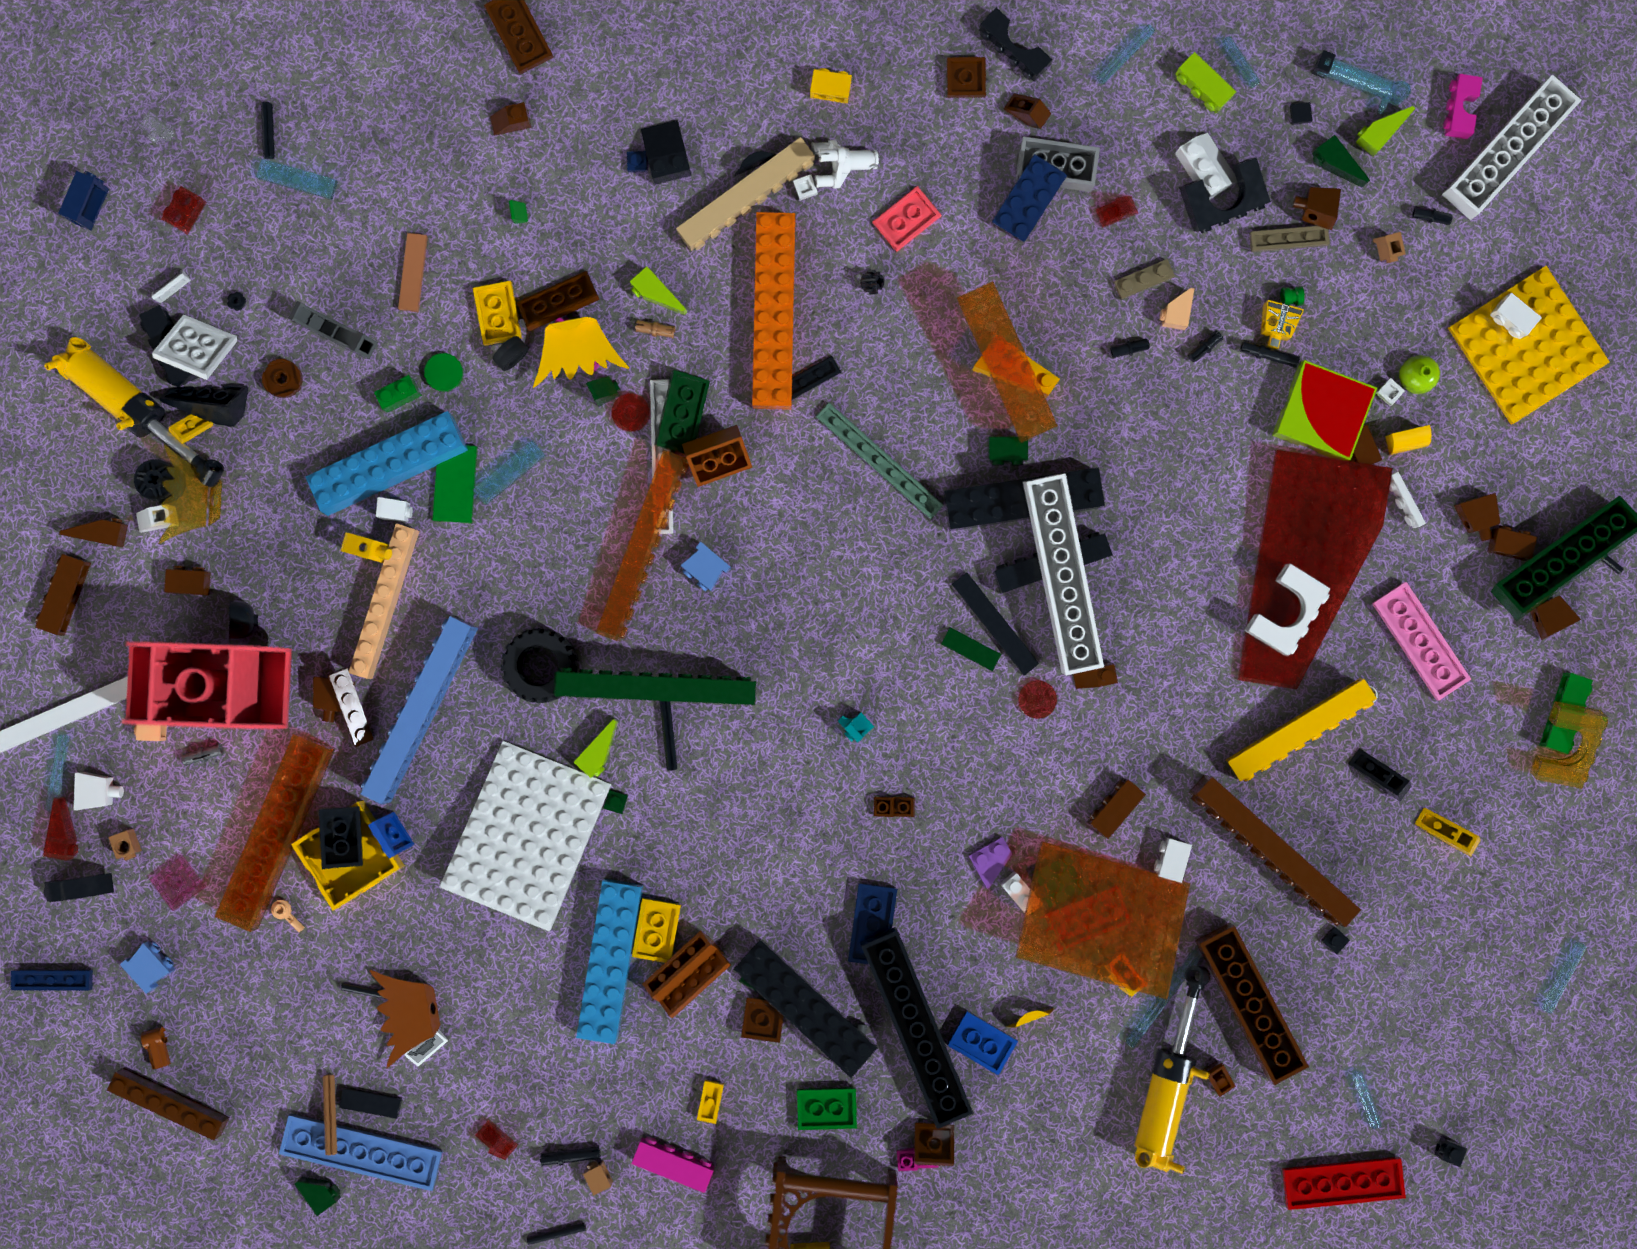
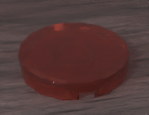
M627 393L615 400L611 415L619 429L626 432H635L647 425L650 419V409L643 397Z
M1041 680L1030 681L1019 692V707L1028 717L1035 719L1045 718L1055 709L1057 704L1056 692L1047 682Z

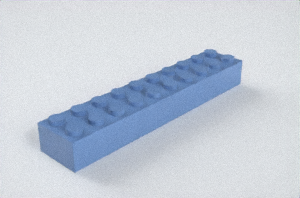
M450 616L449 619L446 618L441 626L443 631L440 637L437 636L432 644L434 649L431 654L426 656L423 662L425 667L422 672L420 671L414 680L416 682L414 689H410L407 693V702L398 711V720L389 729V738L386 743L384 742L379 749L380 756L378 760L372 763L370 767L372 772L369 778H365L361 785L363 789L361 795L381 805L392 801L478 630L477 627L457 617Z

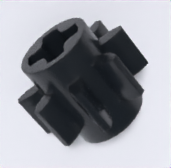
M867 270V274L862 275L860 284L864 292L878 294V290H882L884 277L880 274L881 272Z

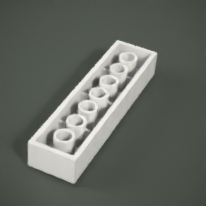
M1551 75L1444 191L1442 196L1469 220L1476 217L1580 103L1581 99L1554 75Z

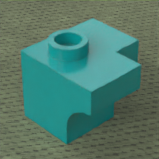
M862 712L851 719L842 716L837 720L846 730L844 734L851 742L855 739L858 743L875 727Z

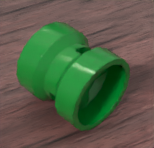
M1297 286L1294 289L1289 287L1281 288L1280 299L1282 304H1294L1295 306H1302L1304 304L1305 295L1302 286Z

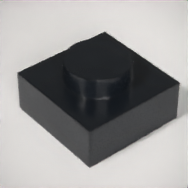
M1334 926L1321 941L1335 954H1338L1350 940Z

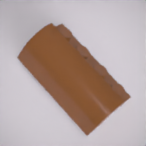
M700 931L643 982L642 985L650 996L661 1004L669 1017L674 1018L729 968L731 964L715 942Z

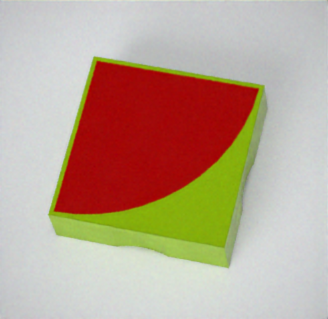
M1304 360L1298 364L1289 388L1287 402L1280 412L1272 436L1295 445L1311 448L1321 455L1342 463L1348 462L1352 458L1377 387Z

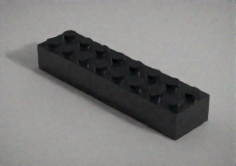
M1099 467L1063 473L1066 474L1073 512L1099 509L1105 506ZM1052 475L944 491L943 497L949 531L1030 519L1023 482Z
M762 939L754 945L734 968L743 979L850 1078L855 1075L878 1049V1046Z

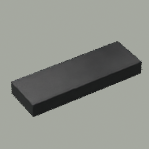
M833 356L792 377V400L841 374Z
M344 1087L339 1108L397 1119L402 1098Z

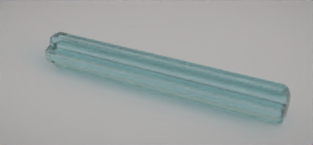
M1150 24L1146 25L1098 74L1097 81L1102 85L1105 84L1154 34L1155 29Z
M60 734L57 736L45 804L46 811L54 812L58 808L70 740L68 735Z
M1580 942L1574 943L1541 1006L1543 1011L1551 1014L1555 1009L1586 950L1584 944Z

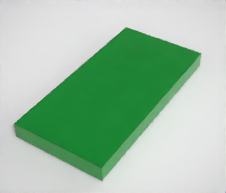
M466 445L468 451L436 465L432 521L472 524L477 446Z

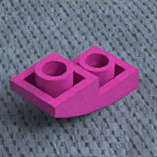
M914 1148L897 1150L898 1171H918L919 1168L939 1167L936 1165L914 1164Z

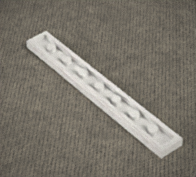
M669 379L650 380L654 534H673L671 450L654 446Z
M128 676L1 730L0 753L127 699Z

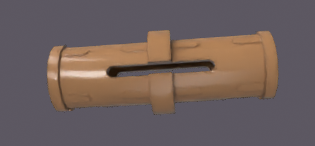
M637 319L635 332L652 334L653 337L659 335L674 339L676 326L659 324L657 321L652 323Z

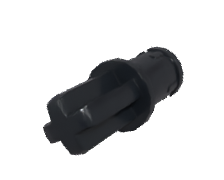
M1415 206L1412 218L1429 221L1428 223L1436 222L1450 225L1453 219L1452 214L1436 211V208L1427 209Z
M1215 330L1205 340H1201L1199 345L1188 354L1190 361L1197 362L1206 353H1210L1211 349L1223 340V336Z
M1146 338L1110 346L1113 359L1128 354L1132 356L1133 353L1150 349L1149 341Z

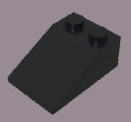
M678 120L641 129L654 185L692 176Z
M360 806L319 809L322 869L363 866Z

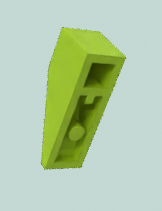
M1411 106L1377 120L1369 127L1364 126L1357 134L1359 138L1356 143L1373 157L1416 108Z
M647 266L630 281L631 291L637 298L641 296L646 301L682 315L687 313L686 308Z
M613 719L574 761L590 778L594 776L599 777L605 770L603 766L607 762L618 724L616 719Z

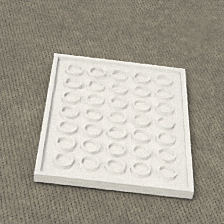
M503 741L440 888L550 932L604 805L611 784L595 777L590 778L585 773Z

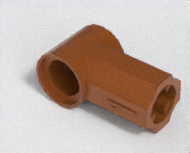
M164 1027L141 1033V1043L148 1051L152 1070L171 1064L166 1046L168 1038L165 1037L164 1031L166 1030Z

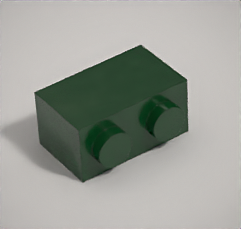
M989 437L987 439L988 462H992L993 466H1003L1004 462H1012V466H1022L1023 462L1028 461V437Z

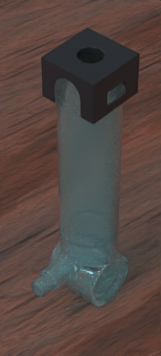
M1325 50L1318 56L1312 72L1313 75L1318 77H1328L1382 98L1378 109L1379 114L1384 113L1388 102L1391 105H1400L1411 93V88L1407 82H1396L1336 59L1335 54ZM1395 90L1401 93V97L1396 95Z

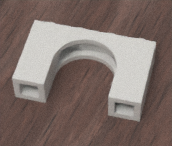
M1285 564L1275 581L1297 595L1301 604L1299 617L1293 624L1280 627L1260 614H1254L1244 631L1279 653L1289 656L1296 651L1298 647L1297 642L1300 637H1304L1308 632L1309 628L1307 626L1310 621L1315 620L1318 616L1320 605L1328 600L1330 588L1292 564Z

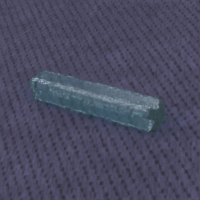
M1226 37L1221 42L1222 46L1250 88L1256 87L1260 83V79L1232 37Z
M1360 1071L1354 1072L1351 1076L1370 1127L1372 1129L1380 1128L1382 1123L1364 1075Z

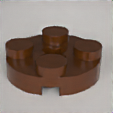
M276 359L267 365L268 367L265 372L263 371V386L273 396L289 398L301 390L303 376L300 368L295 363L286 359ZM280 374L287 376L285 383L278 382V379L281 378Z

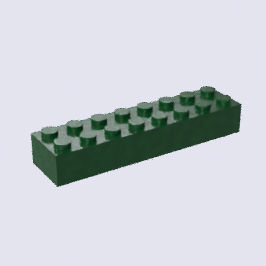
M1619 495L1499 581L1490 592L1518 621L1637 535V513Z

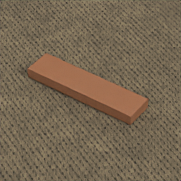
M407 233L398 309L401 311L419 312L427 235Z

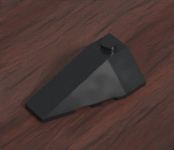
M224 384V389H213L212 385H206L205 388L195 391L193 386L169 388L159 400L164 404L214 424L234 427L244 416L248 386Z

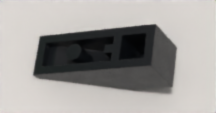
M1360 748L1348 762L1351 767L1399 802H1401L1412 787L1410 780Z

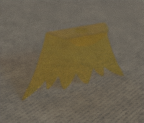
M165 444L166 453L174 468L167 467V470L175 479L162 483L173 496L167 498L161 506L173 513L164 520L165 523H171V525L166 529L158 544L181 533L206 527L208 486L199 481V474L192 464L181 458ZM219 480L215 487H210L208 526L220 519L221 480ZM213 495H214V498H213V500H214V506H213L212 503H211V498H212Z

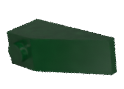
M1336 135L1332 136L1312 153L1316 165L1361 188L1370 181Z

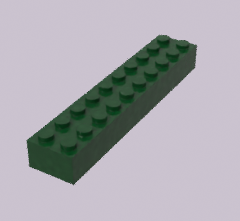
M559 668V672L554 674L553 696L755 705L756 681H751V677H736V680H731L732 676H717L716 680L712 679V675H698L697 679L692 678V674H678V678H674L672 673H658V677H652V672H639V676H633L631 671H619V675H612L613 671L599 670V674H592L593 670L579 669V673H572V669Z

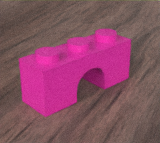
M1459 74L1451 81L1449 91L1452 92L1451 98L1448 99L1446 104L1448 117L1445 118L1443 123V129H1446L1445 136L1468 139L1474 134L1477 115L1467 113L1464 110L1463 101L1474 102L1480 97L1483 77Z

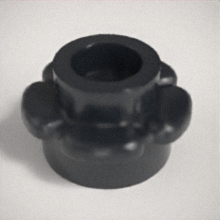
M241 292L231 293L227 297V305L230 309L239 311L246 305V298L243 297Z

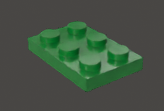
M856 1087L797 1089L798 1130L857 1129Z

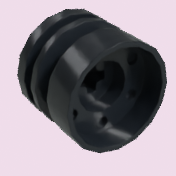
M151 459L143 462L137 468L134 474V485L142 497L159 503H171L183 495L186 488V479L179 467L162 460Z

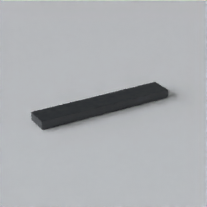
M967 572L951 584L1023 676L1039 664Z

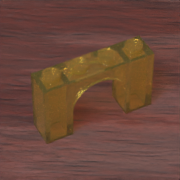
M1554 701L1549 720L1554 726L1579 731L1582 737L1581 744L1574 754L1566 758L1557 759L1536 754L1530 773L1536 780L1582 789L1584 783L1588 780L1590 766L1595 761L1596 749L1601 745V736L1603 730L1607 728L1608 717L1601 710Z

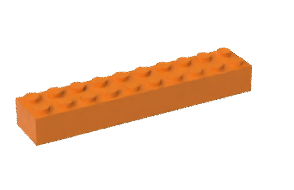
M756 212L753 409L792 410L795 213Z

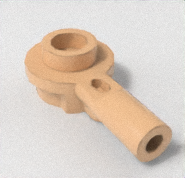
M283 899L275 901L271 907L272 915L277 919L285 918L300 933L305 927L291 914L292 910L289 902Z

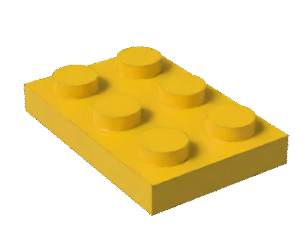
M506 281L473 288L483 345L503 343L514 336L523 339L512 282Z
M642 898L632 957L664 963L672 957L681 904Z

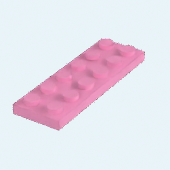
M1407 582L1401 583L1372 603L1436 701L1441 700L1471 680Z

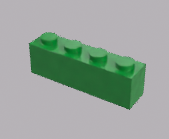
M1563 673L1539 744L1540 747L1560 754H1569L1573 749V739L1575 733L1580 729L1579 721L1581 715L1586 710L1587 705L1585 703L1587 697L1592 692L1593 680L1574 673Z

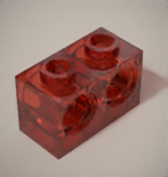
M180 186L174 192L170 205L164 209L161 219L188 235L207 202L200 196ZM191 198L190 203L185 205L186 199ZM181 214L180 220L175 222L176 216Z

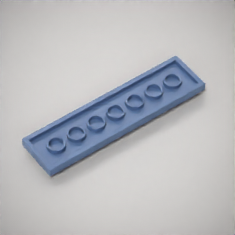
M295 1114L288 1115L279 1151L280 1155L433 1191L443 1150L336 1125L337 1154L328 1156L325 1154L324 1121Z

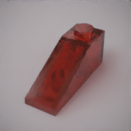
M57 797L53 799L43 856L70 860L78 852V845H76L77 837L66 798Z

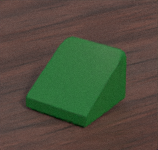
M509 200L512 221L515 224L528 222L526 204Z

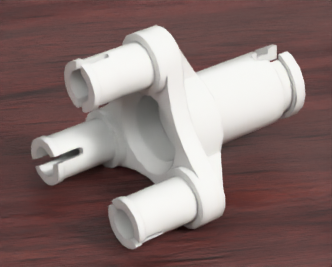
M836 140L811 143L813 154H819V157H821L819 161H832L833 168L832 175H815L816 188H840L850 170L878 168L876 164L879 163L876 149L872 151H850L849 148L838 145Z

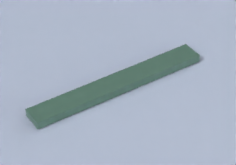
M829 402L816 415L819 421L929 519H932L943 507V503Z

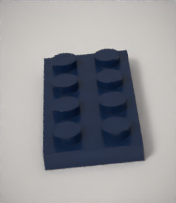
M1034 153L992 219V222L1025 242L1064 182L1067 174Z
M858 883L848 962L868 964L860 942L892 928L897 888Z

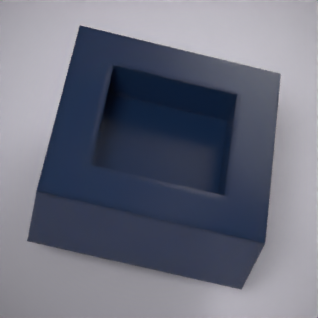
M646 151L626 152L628 172H647Z

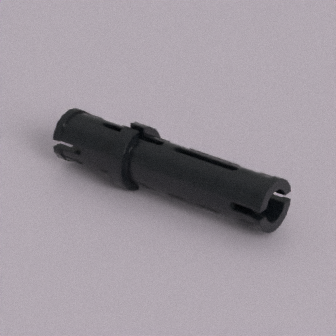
M1243 340L1240 347V352L1254 355L1258 359L1264 358L1294 368L1297 367L1300 360L1298 355L1269 348L1263 343L1257 344Z
M600 1146L566 1151L558 1149V1152L540 1153L541 1166L553 1164L562 1166L564 1163L601 1159Z

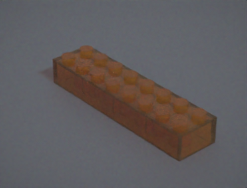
M992 281L957 297L958 305L1020 443L1056 428L1058 425L994 282Z

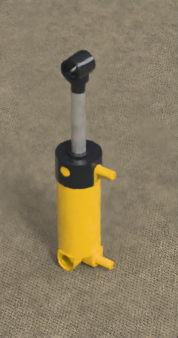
M78 337L70 338L65 352L53 356L52 361L45 363L46 370L56 368L65 379H70L118 419L119 423L116 424L118 430L127 428L139 438L153 432L196 468V472L199 474L198 479L202 484L208 487H215L224 472V466L216 460H204L185 443L181 444L160 423L164 418L165 409L95 353L86 341Z
M1190 966L1185 972L1186 985L1189 987L1173 1049L1159 1048L1157 1050L1152 1077L1134 1143L1135 1147H1137L1135 1161L1142 1168L1155 1167L1165 1172L1171 1169L1181 1174L1185 1171L1184 1166L1172 1162L1174 1157L1172 1151L1193 1076L1205 1080L1209 1077L1208 1072L1195 1068L1197 1060L1184 1054L1200 990H1204V986L1210 981V972L1207 968L1201 966ZM1197 971H1199L1201 975L1198 981L1195 979V973Z

